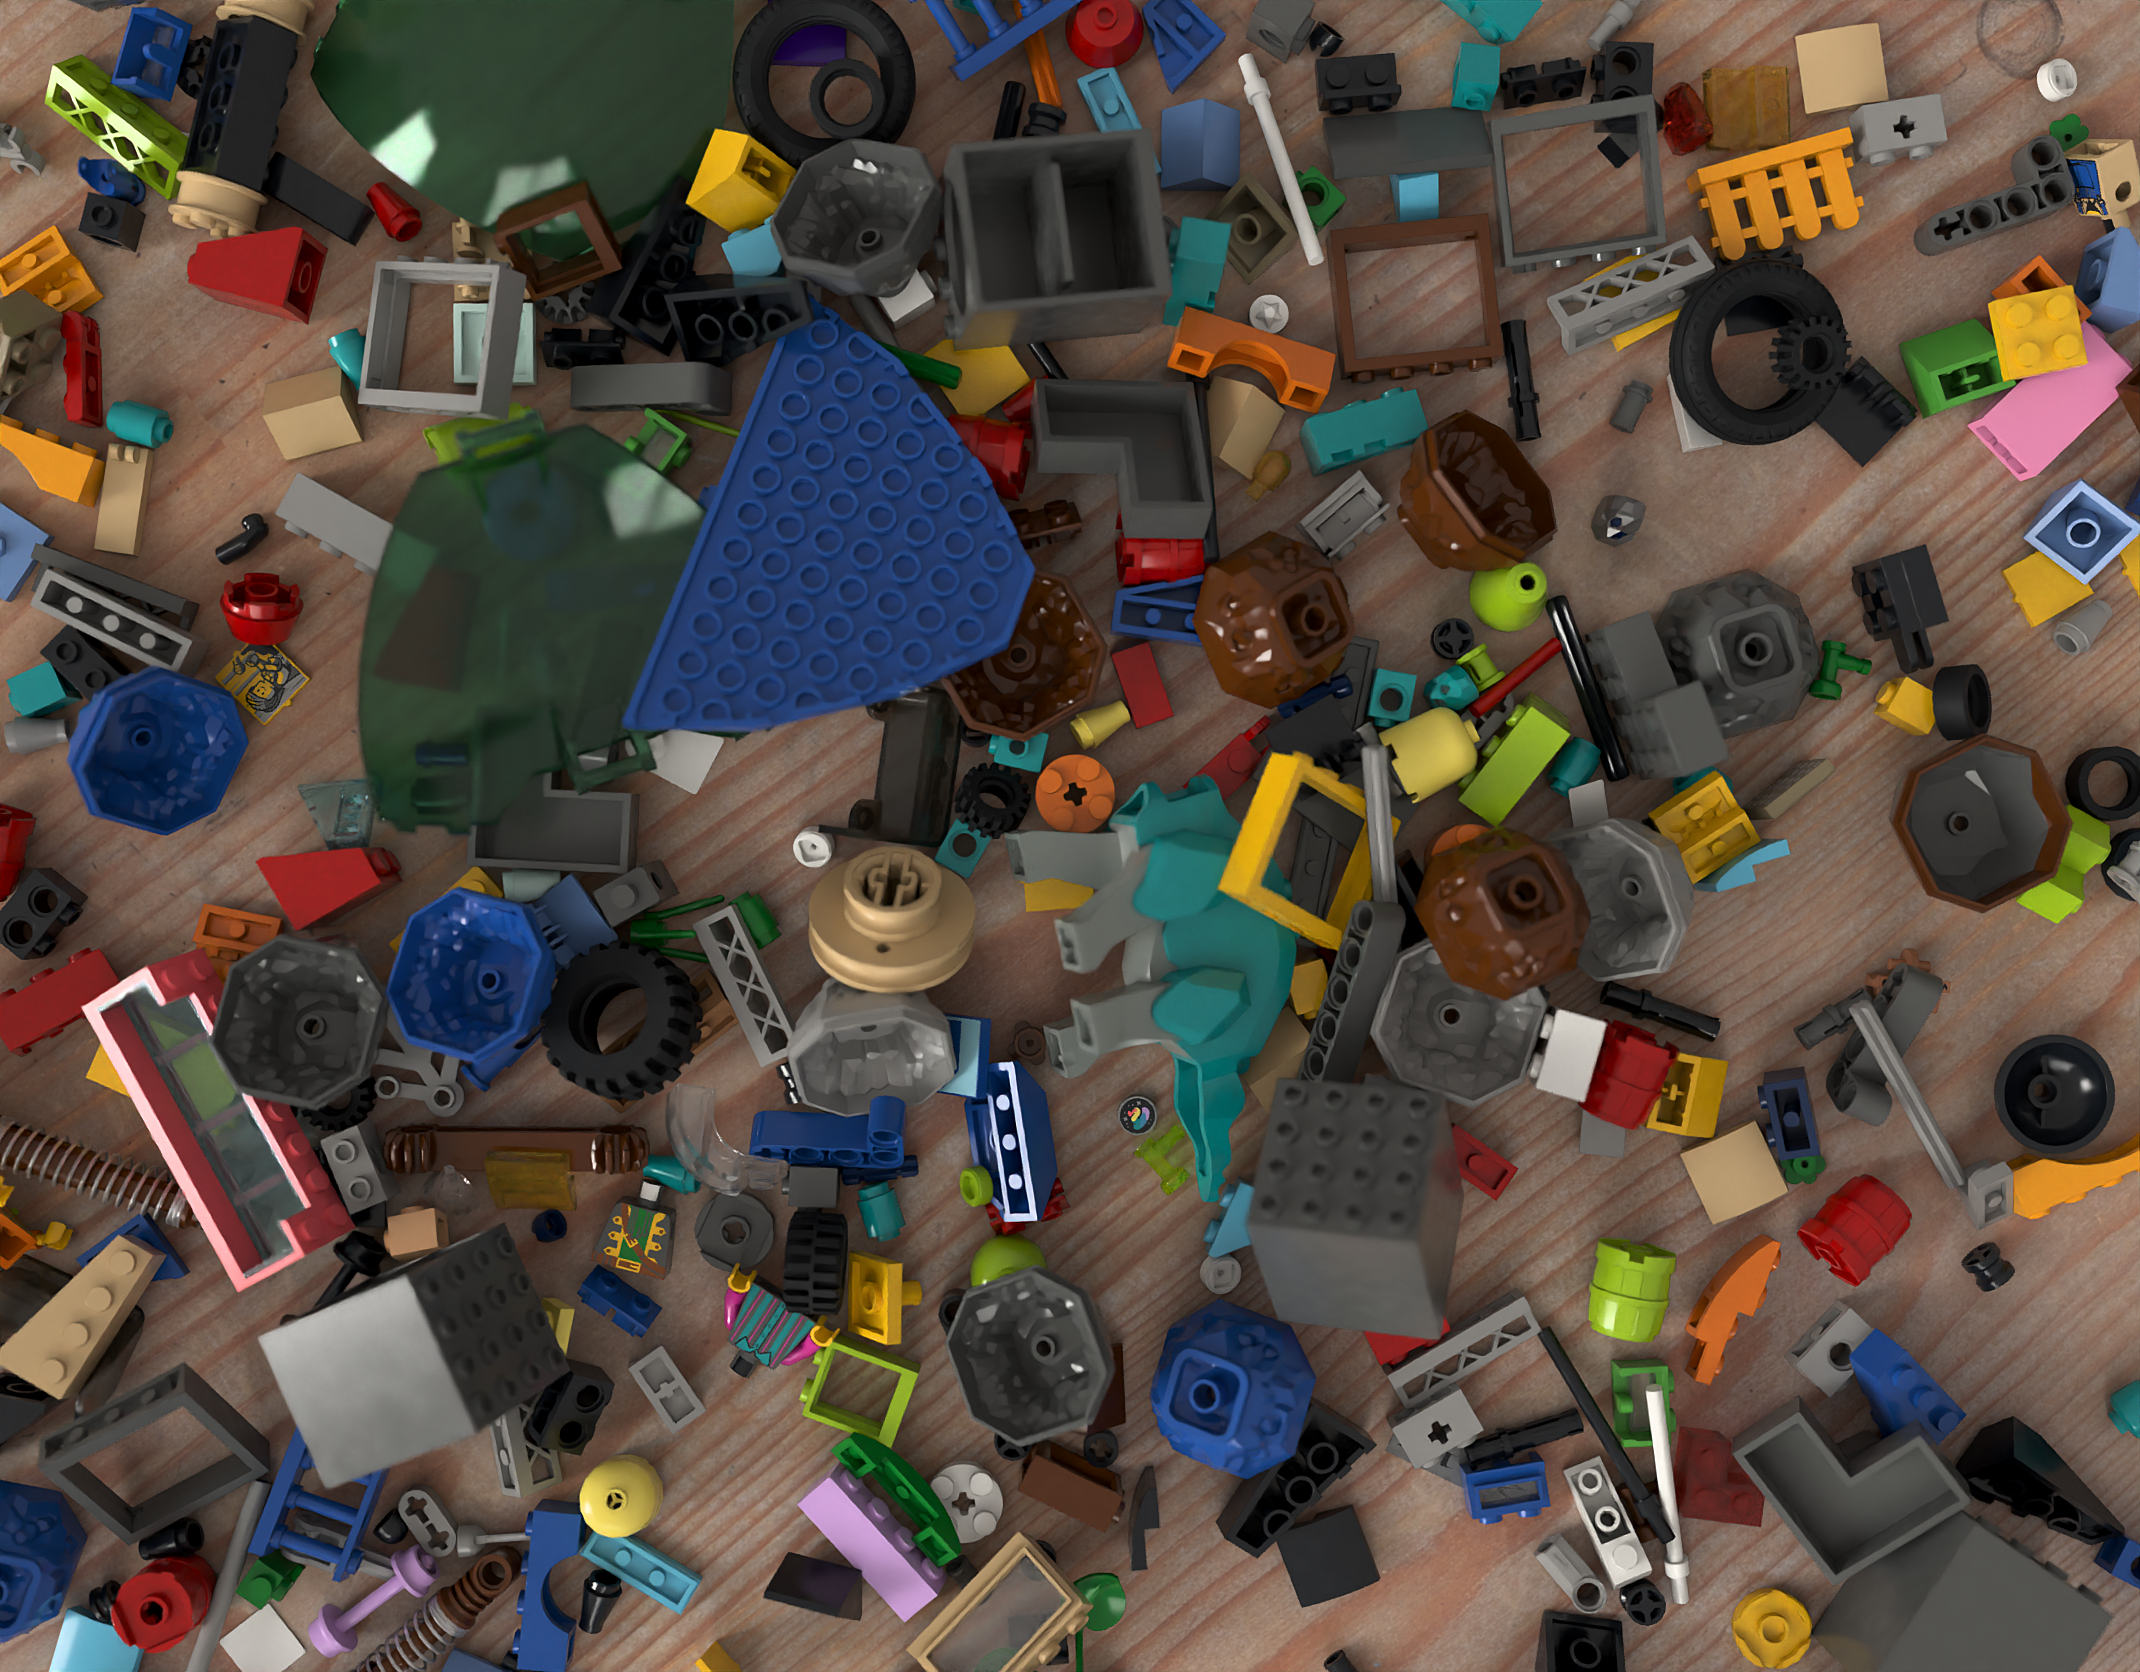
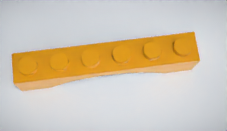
M0 414V444L11 451L28 469L39 489L94 508L104 481L106 462L96 459L98 451L76 442L73 443L71 449L59 445L60 436L36 428L34 435L22 431L24 423Z
M2140 1132L2111 1151L2092 1157L2064 1160L2044 1158L2026 1153L2006 1162L2013 1172V1213L2028 1217V1219L2040 1218L2051 1212L2050 1207L2062 1202L2073 1203L2080 1201L2087 1196L2086 1192L2098 1186L2104 1188L2116 1185L2123 1181V1175L2132 1171L2140 1172Z

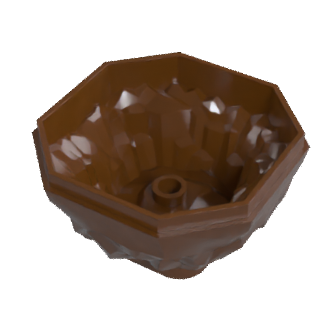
M1464 410L1460 413H1454L1421 432L1411 452L1410 469L1405 473L1400 482L1399 494L1401 504L1397 508V514L1403 527L1433 565L1441 569L1452 567L1464 572L1493 571L1499 568L1514 567L1553 540L1552 535L1558 529L1551 492L1504 429L1468 410Z
M1273 531L1264 533L1206 569L1192 618V623L1221 689L1226 694L1270 710L1283 703L1300 698L1312 687L1328 678L1332 672L1339 669L1346 657L1347 648L1355 632L1354 618L1349 610L1348 593L1341 578L1335 575L1333 563L1325 559L1320 550Z
M1035 568L1033 582L1008 648L940 680L969 728L1026 742L1094 702L1108 644L1068 576ZM1017 648L1023 649L1027 654L1025 661L1022 663L1014 662L1011 659L1013 650Z
M1499 826L1431 856L1414 905V910L1450 980L1503 1001L1514 998L1575 970L1592 916L1581 885L1575 879L1572 867L1569 865L1567 857L1562 850L1557 849L1552 842L1539 840L1506 826ZM1515 894L1521 898L1522 902L1516 898Z

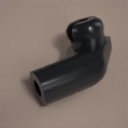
M253 513L244 517L241 524L246 531L216 548L215 554L224 565L233 563L248 554L268 536L269 526L266 523L264 524L262 515Z

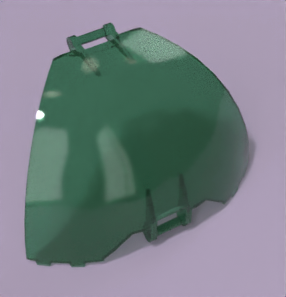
M340 0L335 7L336 16L324 39L321 36L319 37L313 52L314 63L310 76L321 98L339 123L366 151L389 171L455 215L493 234L497 228V214L587 181L613 233H616L646 218L677 175L683 176L693 184L714 130H723L732 69L734 0ZM575 211L518 232L527 249L562 262L594 249ZM629 238L628 240H626V241L620 243V246H621L622 249H623L624 246L627 244V242L630 240V238Z
M533 409L524 412L525 417L471 433H468L467 430L456 432L454 437L461 459L434 466L418 473L402 503L386 541L372 586L364 622L359 659L357 700L359 742L366 786L377 821L391 823L396 832L417 834V826L444 827L449 835H471L470 826L500 824L499 818L513 804L534 776L567 768L579 796L591 792L590 787L640 770H644L646 773L657 769L656 760L648 740L670 730L649 731L646 729H629L624 727L622 721L708 510L681 486L645 459L586 423L546 433L539 411ZM530 433L531 443L477 459L476 449ZM775 727L768 728V729H764V730L768 733L770 730H772V729L775 728ZM685 730L711 736L734 738L735 742L753 732ZM630 739L636 755L587 772L584 771L578 756Z

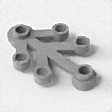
M380 982L383 989L386 990L388 983ZM389 1003L386 1026L404 1052L379 1048L373 1064L417 1071L426 1085L403 1082L398 1076L388 1074L377 1080L375 1084L377 1095L383 1099L399 1096L425 1101L427 1108L437 1116L448 1117L454 1115L463 1107L465 1102L464 1088L457 1081L461 1059L445 1055L440 1075L432 1063L434 1051L408 1044ZM385 1080H391L394 1083L395 1090L392 1094L384 1091L383 1083ZM441 1090L449 1093L450 1101L448 1104H442L438 1100V1093Z

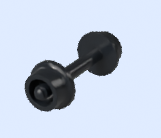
M354 1230L343 1242L338 1241L335 1243L333 1252L344 1264L312 1308L344 1292L357 1272L368 1277H377L380 1274L381 1267L379 1265L386 1255V1250L374 1239V1236ZM290 1314L284 1315L280 1320V1325L288 1322L289 1320L297 1316Z

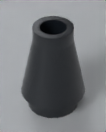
M181 1518L152 1535L141 1539L138 1545L140 1556L145 1561L168 1556L184 1558L193 1556L203 1546V1529L197 1520Z
M604 1569L592 1571L590 1577L584 1580L579 1627L584 1632L590 1634L601 1632L604 1622L622 1594L621 1579Z

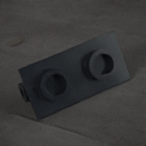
M1566 57L1565 59L1543 62L1541 65L1543 74H1537L1534 64L1507 68V72L1500 73L1501 88L1506 89L1504 110L1580 97L1587 70L1586 66L1581 67L1579 60H1572L1571 57Z
M552 328L551 331L544 332V341H540V347L547 367L569 370L575 366L625 364L622 350H625L626 337L625 334L618 333L616 329H589L588 342L582 341V329Z

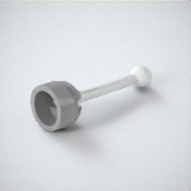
M459 1525L457 1533L459 1558L473 1557L483 1552L487 1543L530 1540L531 1536H526L525 1532L487 1535L485 1530L479 1525Z

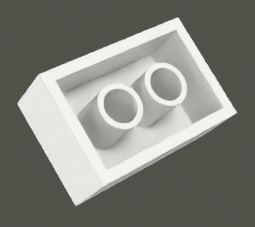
M1550 1005L1548 1013H1545L1538 1035L1541 1038L1538 1050L1533 1051L1526 1074L1529 1075L1530 1083L1537 1089L1584 1102L1607 1023Z

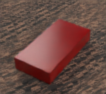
M1149 642L1111 654L1136 729L1173 717L1174 714Z

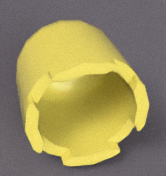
M1438 707L1379 733L1382 744L1389 751L1392 749L1395 751L1392 754L1395 760L1391 762L1407 794L1410 795L1413 804L1466 777L1477 764L1478 755L1474 743L1481 739L1471 719L1463 722L1459 715L1450 708Z
M633 1454L614 1455L600 1462L584 1480L580 1491V1511L586 1523L596 1533L610 1538L628 1537L647 1527L658 1515L664 1499L663 1482L659 1478L656 1469L645 1458ZM616 1493L620 1494L622 1498H618ZM611 1494L613 1501L609 1505L608 1498ZM616 1503H622L619 1508H613Z

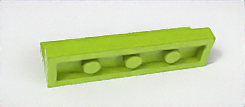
M80 54L53 64L44 103L167 200L176 198L181 184L176 175L177 172L181 171L188 137L135 95L110 84L112 77L84 55ZM63 88L70 93L76 108H72L61 99ZM91 112H95L101 117L107 133H104L97 127ZM122 136L133 142L138 157L128 152ZM153 161H157L169 171L167 181L159 176Z

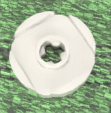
M954 1461L942 1467L932 1478L929 1486L946 1509L960 1543L978 1541L984 1536L990 1535L996 1528L1003 1508V1492L997 1478L985 1470L982 1465L974 1461ZM966 1492L968 1499L975 1500V1504L970 1505L967 1511H961L960 1507L953 1504V1501L958 1500L959 1493Z

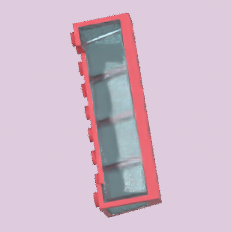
M199 948L146 966L83 1006L82 1009L234 1286L240 1292L356 1227L329 1180L328 1174L324 1171L313 1151L308 1138L296 1120L290 1105L237 1094L208 1046L224 986L203 948Z

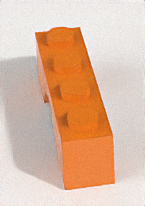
M1185 306L1175 330L1167 367L1205 378L1212 370L1222 365L1239 364L1248 366L1263 374L1271 382L1276 390L1279 403L1317 414L1329 392L1336 354L1284 338L1277 334L1259 330L1240 322L1228 320L1203 310Z

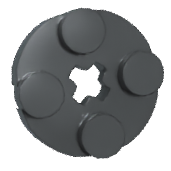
M724 1191L710 1200L700 1211L695 1223V1239L697 1238L703 1258L717 1269L732 1272L735 1264L740 1263L738 1269L741 1271V1269H747L761 1262L771 1249L775 1238V1218L772 1211L757 1196L744 1191ZM738 1221L743 1224L742 1230L746 1232L745 1238L738 1236L735 1241H731L728 1239L729 1231L724 1229L726 1223L733 1225Z

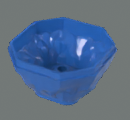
M152 665L137 674L131 673L127 676H121L117 681L94 692L93 699L79 712L78 725L69 740L70 750L67 763L90 815L155 834L170 835L217 811L249 742L231 691L157 665Z
M458 887L409 917L385 993L408 1044L481 1064L489 1061L499 1053L516 1046L518 1041L530 1034L533 1027L539 1026L541 1014L551 1004L550 992L556 978V954L547 942L539 922L529 905Z
M1217 1299L1176 1321L1169 1327L1163 1351L1153 1376L1149 1399L1153 1412L1156 1414L1161 1435L1168 1439L1173 1450L1204 1463L1213 1469L1226 1471L1244 1479H1249L1295 1455L1317 1377L1291 1325ZM1212 1388L1215 1391L1216 1399L1211 1394Z
M0 1480V1643H6L22 1634H29L31 1630L40 1624L56 1617L62 1608L88 1536L60 1491Z

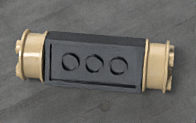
M225 0L224 5L217 7L216 15L221 21L216 23L181 171L177 172L176 178L181 182L176 205H169L168 211L173 215V223L190 229H197L199 226L211 230L210 236L217 240L259 233L255 229L260 207L267 206L268 199L257 192L261 191V187L264 186L269 176L267 162L270 149L275 145L279 134L277 126L279 112L288 98L286 83L289 71L294 67L298 55L295 46H303L307 43V36L303 33L307 13H312L315 10V3L312 0Z

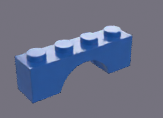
M542 1499L534 1511H529L525 1535L531 1536L529 1551L525 1550L521 1564V1575H527L525 1590L520 1591L517 1602V1614L522 1615L521 1629H517L515 1632L512 1649L513 1654H518L517 1669L566 1672L573 1660L577 1620L569 1617L558 1608L552 1598L549 1581L552 1567L565 1558L577 1555L585 1543L587 1523L580 1511V1503Z

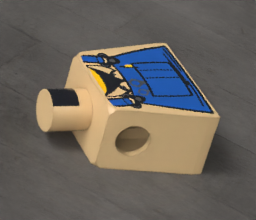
M2086 139L2066 150L2064 155L2075 184V195L2072 202L2077 213L2081 216L2101 217L2107 234L2120 226L2128 228L2131 222L2126 209L2140 201V172L2132 139Z

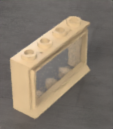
M1018 1531L909 1645L906 1651L917 1659L927 1672H1033L1040 1663L1045 1665L1058 1654L1061 1649L1058 1644L1068 1633L1071 1635L1077 1633L1087 1623L1089 1617L1086 1614L1094 1606L1032 1536Z

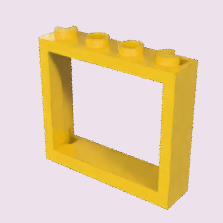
M1294 751L1293 756L1272 753L1217 889L1313 943L1338 951L1354 905L1361 900H1371L1373 895L1366 801L1363 797L1365 792L1356 786L1338 782L1340 776L1333 771L1321 767L1316 768L1312 765L1314 760L1308 755ZM1301 781L1365 820L1325 922L1260 885ZM1391 815L1394 842L1401 821Z

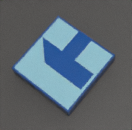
M942 1012L949 1023L957 1069L954 1071L955 1077L936 1093L985 1099L987 1094L991 1018Z

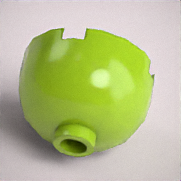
M1000 1233L985 1240L976 1251L970 1266L972 1288L1034 1265H1039L1048 1270L1047 1260L1041 1248L1030 1239L1018 1233L1009 1236Z

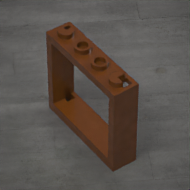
M1488 213L1329 231L1326 238V250L1341 380L1351 379L1352 383L1362 382V384L1374 382L1375 376L1390 375L1391 380H1405L1413 378L1414 372L1429 371L1430 376H1443L1453 373V368L1469 366V372H1479L1481 369L1493 368L1492 364L1497 363L1501 359L1503 347ZM1475 240L1486 345L1356 359L1345 254Z

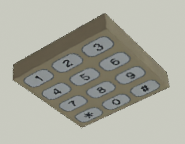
M1828 758L1800 761L1743 806L1742 809L1746 812L1749 820L1776 819L1835 773L1836 768Z

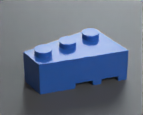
M1204 575L1190 577L1191 579L1176 580L1175 583L1160 582L1116 591L1110 635L1203 647L1192 623V618Z
M1877 1328L1849 1356L1861 1391L1869 1400L1872 1408L1870 1415L1879 1427L1882 1435L1881 1440L1918 1419L1939 1445L1967 1416L1905 1349Z

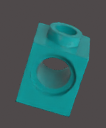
M1461 42L1453 68L1452 107L1490 111L1499 85L1501 47Z
M49 661L6 680L11 690L8 694L9 700L13 708L22 717L42 718L82 700L80 692Z
M1375 669L1373 671L1364 717L1374 719L1373 726L1385 729L1409 720L1417 676L1385 669ZM1384 690H1392L1397 694L1399 704L1396 710L1387 711L1382 707L1380 696Z
M956 818L934 860L969 879L992 837L989 835L986 838L980 837L981 830L977 828L973 833L967 830L970 823L967 821L961 824L958 818ZM963 833L972 835L976 841L974 853L967 857L959 855L954 849L956 837Z

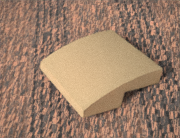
M1878 23L1838 27L1795 36L1807 118L1847 108L1848 112L1856 111L1862 105L1889 101Z
M1756 1118L1720 1131L1717 1137L1681 1149L1680 1151L1683 1163L1712 1225L1746 1213L1789 1192L1786 1181Z

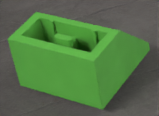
M1976 318L1899 344L1923 419L1996 395L2017 385L2015 380L2003 382L1995 338Z

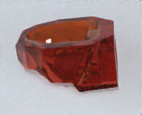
M1678 82L1665 94L1663 102L1665 111L1662 125L1664 127L1663 136L1672 154L1684 156L1696 151L1712 140L1714 130L1713 123L1697 93L1688 83Z

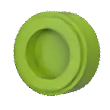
M981 1165L965 1168L959 1180L962 1197L972 1207L988 1204L993 1197V1184L988 1171Z

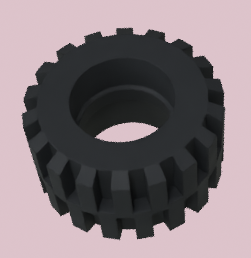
M798 1211L793 1214L789 1222L786 1238L783 1275V1298L788 1313L837 1315L840 1311L844 1299L848 1255V1224L844 1214Z

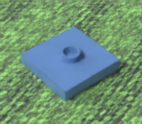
M0 501V598L12 603L39 562L30 558L35 544L49 547L55 537Z

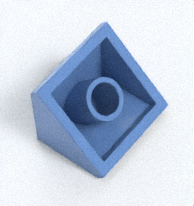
M1205 98L1162 110L1161 190L1229 191L1238 182L1240 176L1239 110Z
M2079 478L2051 493L2023 534V538L2086 585L2140 534V522L2084 479Z

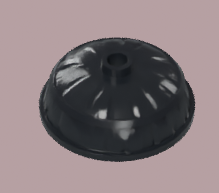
M2047 1034L2023 1042L2006 1057L1996 1076L1994 1101L2001 1123L2015 1140L2039 1152L2062 1154L2088 1145L2104 1130L2113 1112L2115 1086L2107 1063L2093 1047L2074 1037ZM2038 1083H2041L2043 1093L2036 1097L2034 1088Z

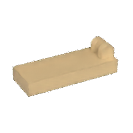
M109 444L94 544L95 550L139 557L154 451L136 446Z

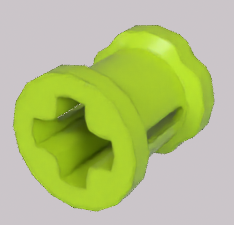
M1485 642L1455 661L1458 666H1463L1475 684L1478 693L1506 676L1503 670L1498 671L1486 653L1488 647Z

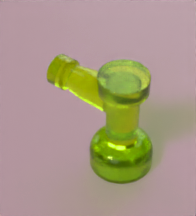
M1176 1124L1156 1142L1149 1137L1133 1152L1138 1159L1142 1157L1162 1178L1160 1188L1167 1196L1179 1188L1190 1176L1185 1168L1181 1166L1173 1168L1163 1157L1172 1149L1178 1139L1181 1140L1186 1135Z

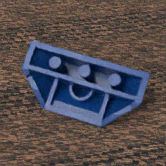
M1018 1060L988 1063L986 1098H966L964 1103L973 1165H981L988 1171L993 1184V1197L990 1202L1000 1210L999 1214L1005 1222L1038 1221L1043 1217L1058 1172L1046 1092Z

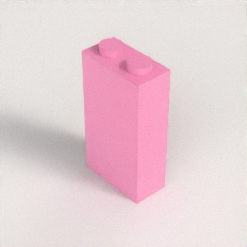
M2086 320L2081 324L2088 364L2082 367L2015 380L2017 385L2002 391L1967 425L2020 482L2037 476L2119 397L2115 387L2132 371V364L2129 359L2121 353L2115 352L2105 341L2103 332L2098 327L2089 324Z

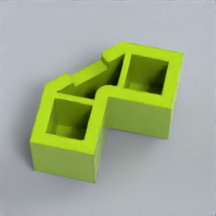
M2070 804L2066 806V809L2073 821V826L2056 876L2016 897L2017 903L2056 924L2062 921L2069 913L2074 914L2080 909L2085 900V894L2083 893L2084 874L2095 864L2100 865L2103 863L2111 851L2110 826Z

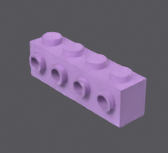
M839 1461L809 1487L797 1505L854 1568L862 1570V1576L904 1622L939 1594L948 1577L943 1571L942 1566L937 1568L912 1541L911 1538L914 1534L908 1528L902 1527L892 1516L886 1503L880 1498L875 1497L863 1484L862 1478L857 1480Z

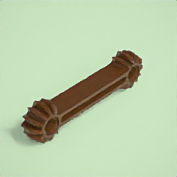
M425 1123L398 1126L386 1132L385 1142L383 1143V1158L385 1159L386 1168L399 1174H425L429 1171L595 1172L597 1174L606 1173L613 1175L637 1172L648 1165V1156L650 1155V1143L646 1129L636 1127L633 1124L622 1125L621 1123L618 1125L607 1124L603 1127L440 1126L438 1124L429 1125Z

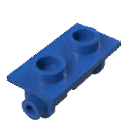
M599 1264L581 1284V1288L577 1292L582 1297V1303L587 1304L603 1316L607 1314L610 1308L616 1310L617 1312L611 1321L628 1332L632 1337L636 1334L642 1338L663 1309L647 1295L638 1292L619 1279L615 1273L606 1270Z

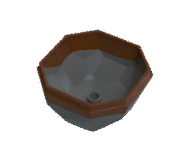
M1984 733L1967 738L1907 769L1897 783L1888 818L1900 847L1927 896L1979 913H1985L2054 878L2058 872L2073 826V821L2037 751ZM1957 816L1962 820V827L1958 831L1953 826V821Z

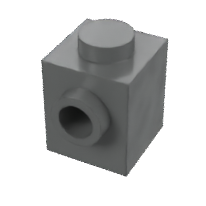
M791 1164L790 1171H784L782 1177V1195H788V1206L798 1207V1212L818 1213L822 1212V1208H836L840 1199L841 1166Z

